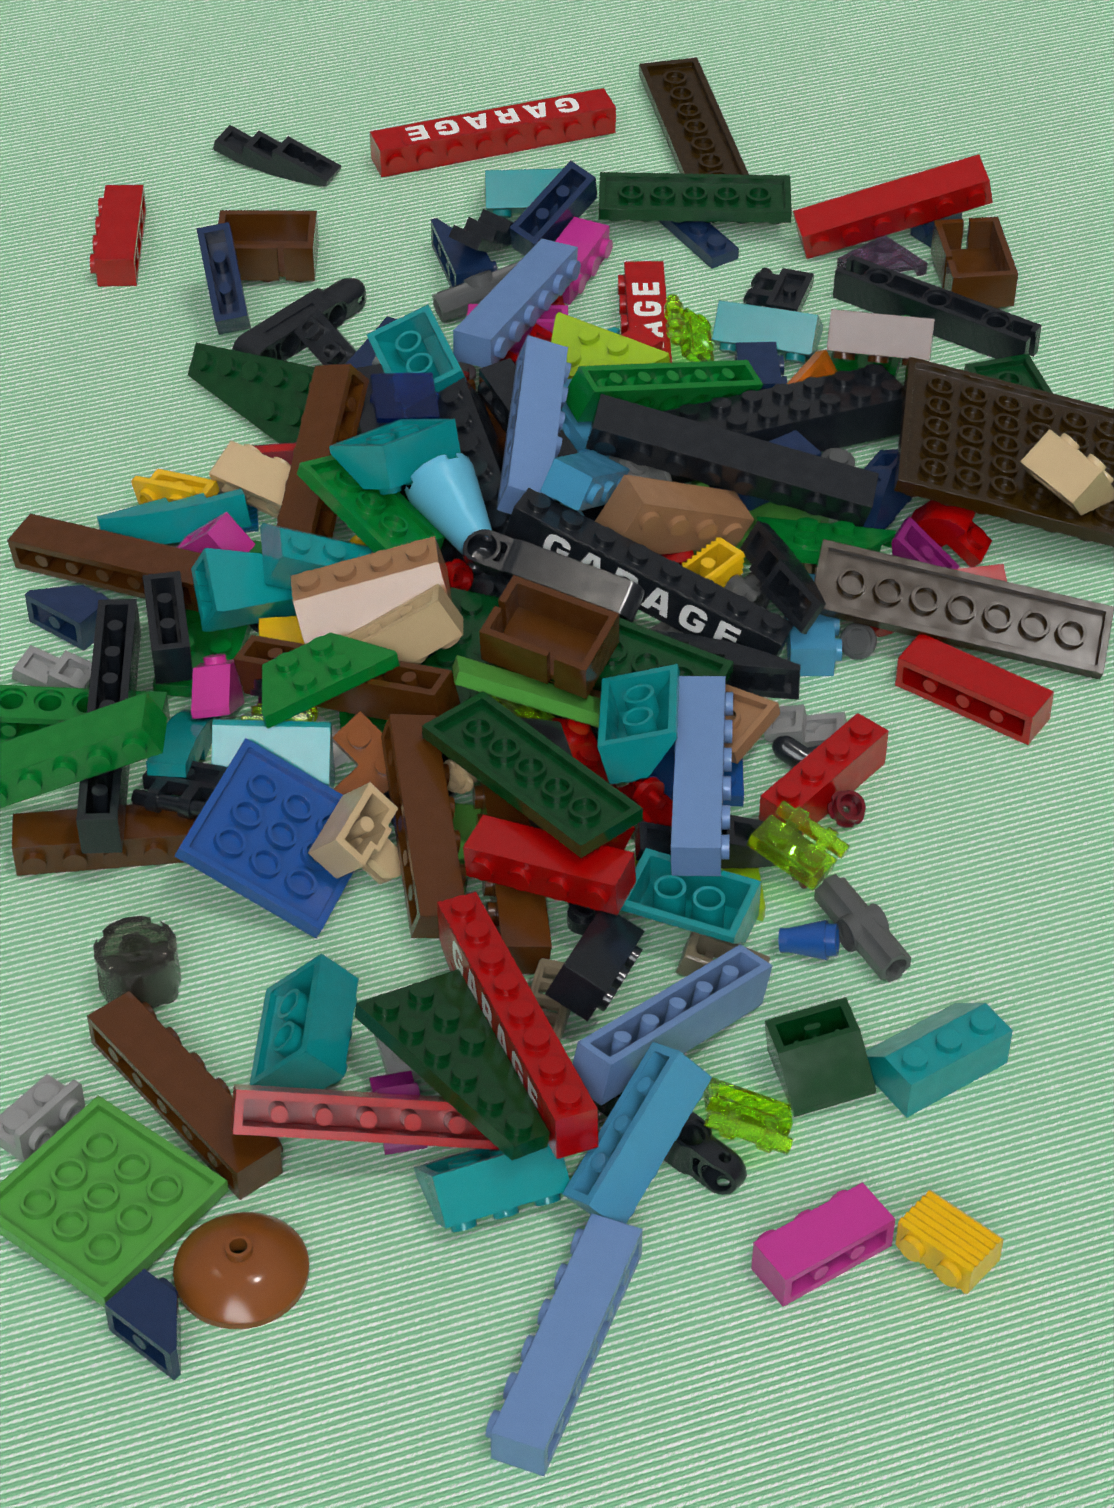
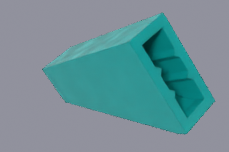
M204 548L191 568L202 631L211 632L259 623L258 618L297 616L293 604L292 590L265 584L263 556L260 553Z

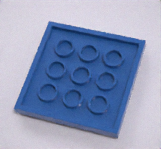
M245 738L177 850L175 857L312 937L317 938L353 872L336 879L308 852L343 795Z

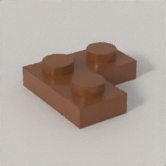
M361 711L332 737L333 742L357 765L334 790L345 795L371 782L384 794L389 790L381 740L382 732Z

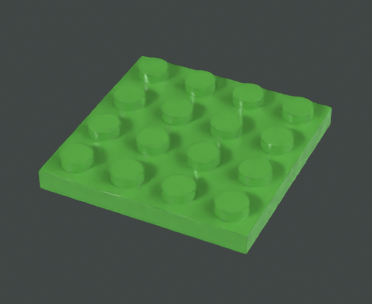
M98 1095L0 1183V1235L105 1308L104 1304L143 1269L147 1270L229 1191L228 1182L225 1178Z

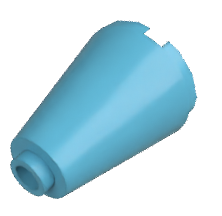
M456 453L458 458L448 459L444 454L433 458L418 468L410 477L413 484L410 489L406 486L405 493L409 502L463 555V545L469 535L481 529L492 530L476 472L469 457L462 453Z

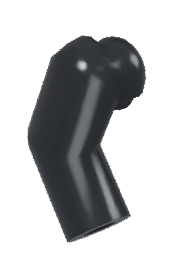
M779 736L773 741L772 750L778 759L793 768L819 745L807 748L790 736Z

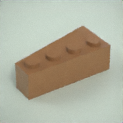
M624 475L595 522L611 528L618 534L638 544L646 546L657 554H669L691 550L699 551L701 548H706V545H710L711 541H715L716 537H721L737 547L753 523L754 518L735 491Z

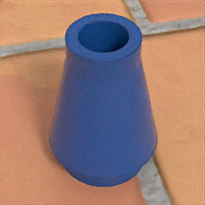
M826 919L790 928H780L778 936L780 953H793L828 961L830 956L839 955V926L837 923L829 924Z

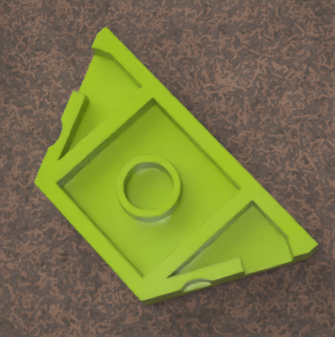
M558 312L555 316L551 342L568 347L566 362L571 363L568 379L573 378L579 366L670 363L668 352Z

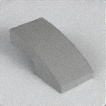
M30 645L13 668L12 679L29 686L87 688L90 683L92 662L66 650L58 658Z
M804 704L780 706L781 714L764 732L765 740L773 742L779 736H790L807 748L817 746L847 722L845 712L807 715Z

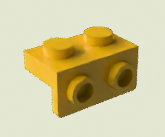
M158 468L150 478L135 476L131 480L139 505L162 498L172 502L204 493L206 498L220 492L217 480Z

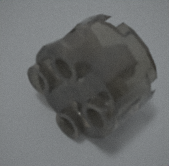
M133 916L115 921L102 930L103 937L99 942L96 939L93 949L99 990L108 1003L128 991L141 1003L147 1002L152 1009L162 1004L172 1003L177 999L179 995L178 988L181 983V972L176 935L167 924L160 921V926L151 923V917Z

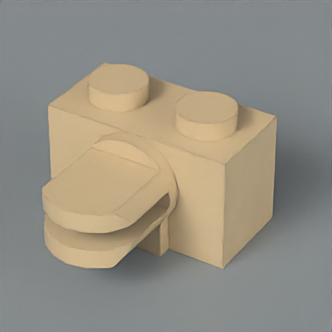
M371 782L343 795L308 854L336 879L360 868L378 884H383L401 876L398 848L388 839L392 831L388 825L397 812L398 807Z

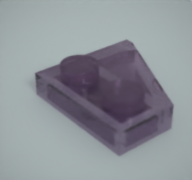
M887 236L879 237L837 259V268L839 266L846 267L847 258L850 255H854L897 272L914 270L917 276L927 273L928 264Z

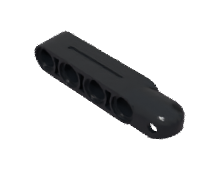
M348 277L337 281L324 290L321 288L314 289L240 335L234 342L232 350L286 361L307 347L294 333L301 323L317 309H320L338 328L346 319L361 311L365 306V285L359 279Z
M489 529L473 532L467 537L463 545V557L468 566L495 577L504 585H508L513 575L619 613L620 618L632 623L645 594L642 586L634 581Z
M622 1093L603 1105H599L595 1101L594 1103L598 1110L608 1117ZM692 1111L664 1161L677 1171L690 1175L712 1193L730 1194L739 1188L747 1177L744 1161L734 1150L712 1135L710 1125ZM726 1179L730 1183L726 1186H720L717 1181Z

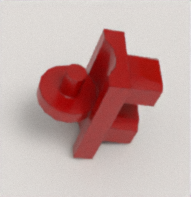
M657 777L642 778L623 787H617L620 792L643 808V821L672 827L673 800L664 793V783Z

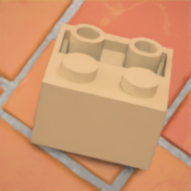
M1049 429L1020 461L1028 474L1080 515L1113 501L1114 488L1111 483L1114 479L1105 471L1106 466L1092 454L1086 457L1078 450L1080 446L1067 434L1063 433L1059 437Z

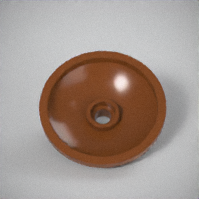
M257 1212L225 1214L202 1224L182 1243L177 1252L173 1267L175 1288L184 1307L199 1320L212 1326L226 1329L254 1328L283 1316L301 1298L307 1286L310 1272L308 1252L299 1234L284 1221Z

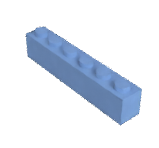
M541 238L453 330V353L457 361L483 368L497 363L501 358L503 359L510 348L521 340L522 335L535 325L537 319L545 311L549 310L551 304L558 296L564 293L570 283L578 278L581 268L580 261H577L578 247Z
M527 335L516 360L497 510L512 514L514 506L528 488L542 493L540 490L552 462L560 452L562 437H559L558 433H560L565 419V412L560 410L563 408L568 394V388L563 385L566 383L571 369V363L566 362L568 347Z
M679 676L678 738L675 742L671 831L672 876H721V859H729L730 835H722V830H730V805H723V800H731V776H724V772H732V748H725V743H732L733 720H725V716H733V692H726V676Z
M740 944L578 1041L573 1065L591 1098L599 1105H603L622 1093L652 1042L673 1048L684 1054L762 1005L773 965Z
M591 1213L585 1228H578L576 1230L570 1248L571 1259L568 1264L562 1263L557 1271L554 1282V1289L556 1290L552 1300L546 1298L540 1308L537 1320L539 1328L536 1335H528L524 1342L520 1357L523 1363L519 1372H511L507 1379L503 1393L505 1402L501 1411L494 1410L489 1418L485 1435L491 1439V1459L545 1476L642 1256L643 1229Z

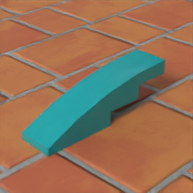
M241 488L206 498L204 493L172 502L162 498L97 516L100 530L164 545L181 542L188 534L225 512L241 528L252 526L245 494Z
M183 709L176 713L167 723L163 753L150 757L146 761L147 775L186 778L193 761L199 762V760L206 759L212 743L213 719L220 720L221 716L192 719L191 710Z

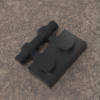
M762 268L760 272L754 275L751 282L752 288L747 290L743 302L749 305L801 312L812 289L814 274L782 268L780 274L777 275L773 274L769 268Z
M193 761L186 778L149 776L146 771L142 776L143 786L146 790L135 789L131 797L132 804L144 806L145 810L160 813L162 810L177 812L179 817L193 819L200 814L228 767Z

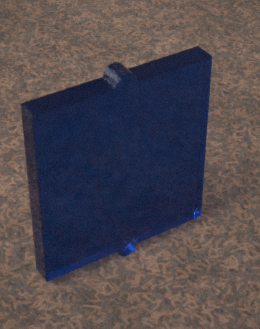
M432 372L371 374L372 394L370 402L374 403L377 423H392L400 419H439L437 405L439 393L435 392Z

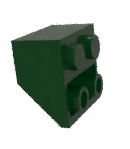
M846 997L765 1020L767 1051L794 1117L876 1093L861 1031Z

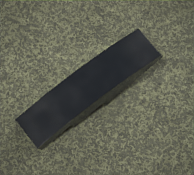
M231 125L215 140L213 146L214 151L238 163L269 175L300 183L327 186L341 169V165L289 136L281 143L261 131H258L251 137Z
M483 209L478 220L468 217L464 228L454 225L449 237L478 251H498L512 245L509 227L514 222Z
M757 521L739 550L744 552L745 558L752 564L749 570L762 583L760 590L800 633L807 634L826 606V603L817 585L787 544L768 523Z
M653 630L733 661V672L726 682L727 685L761 697L799 700L801 665L729 641L693 634Z
M730 815V830H722V835H730L729 859H721V869L762 868L802 863L805 858L802 828ZM645 821L639 822L634 831L636 860H640L646 848L671 855L672 827Z

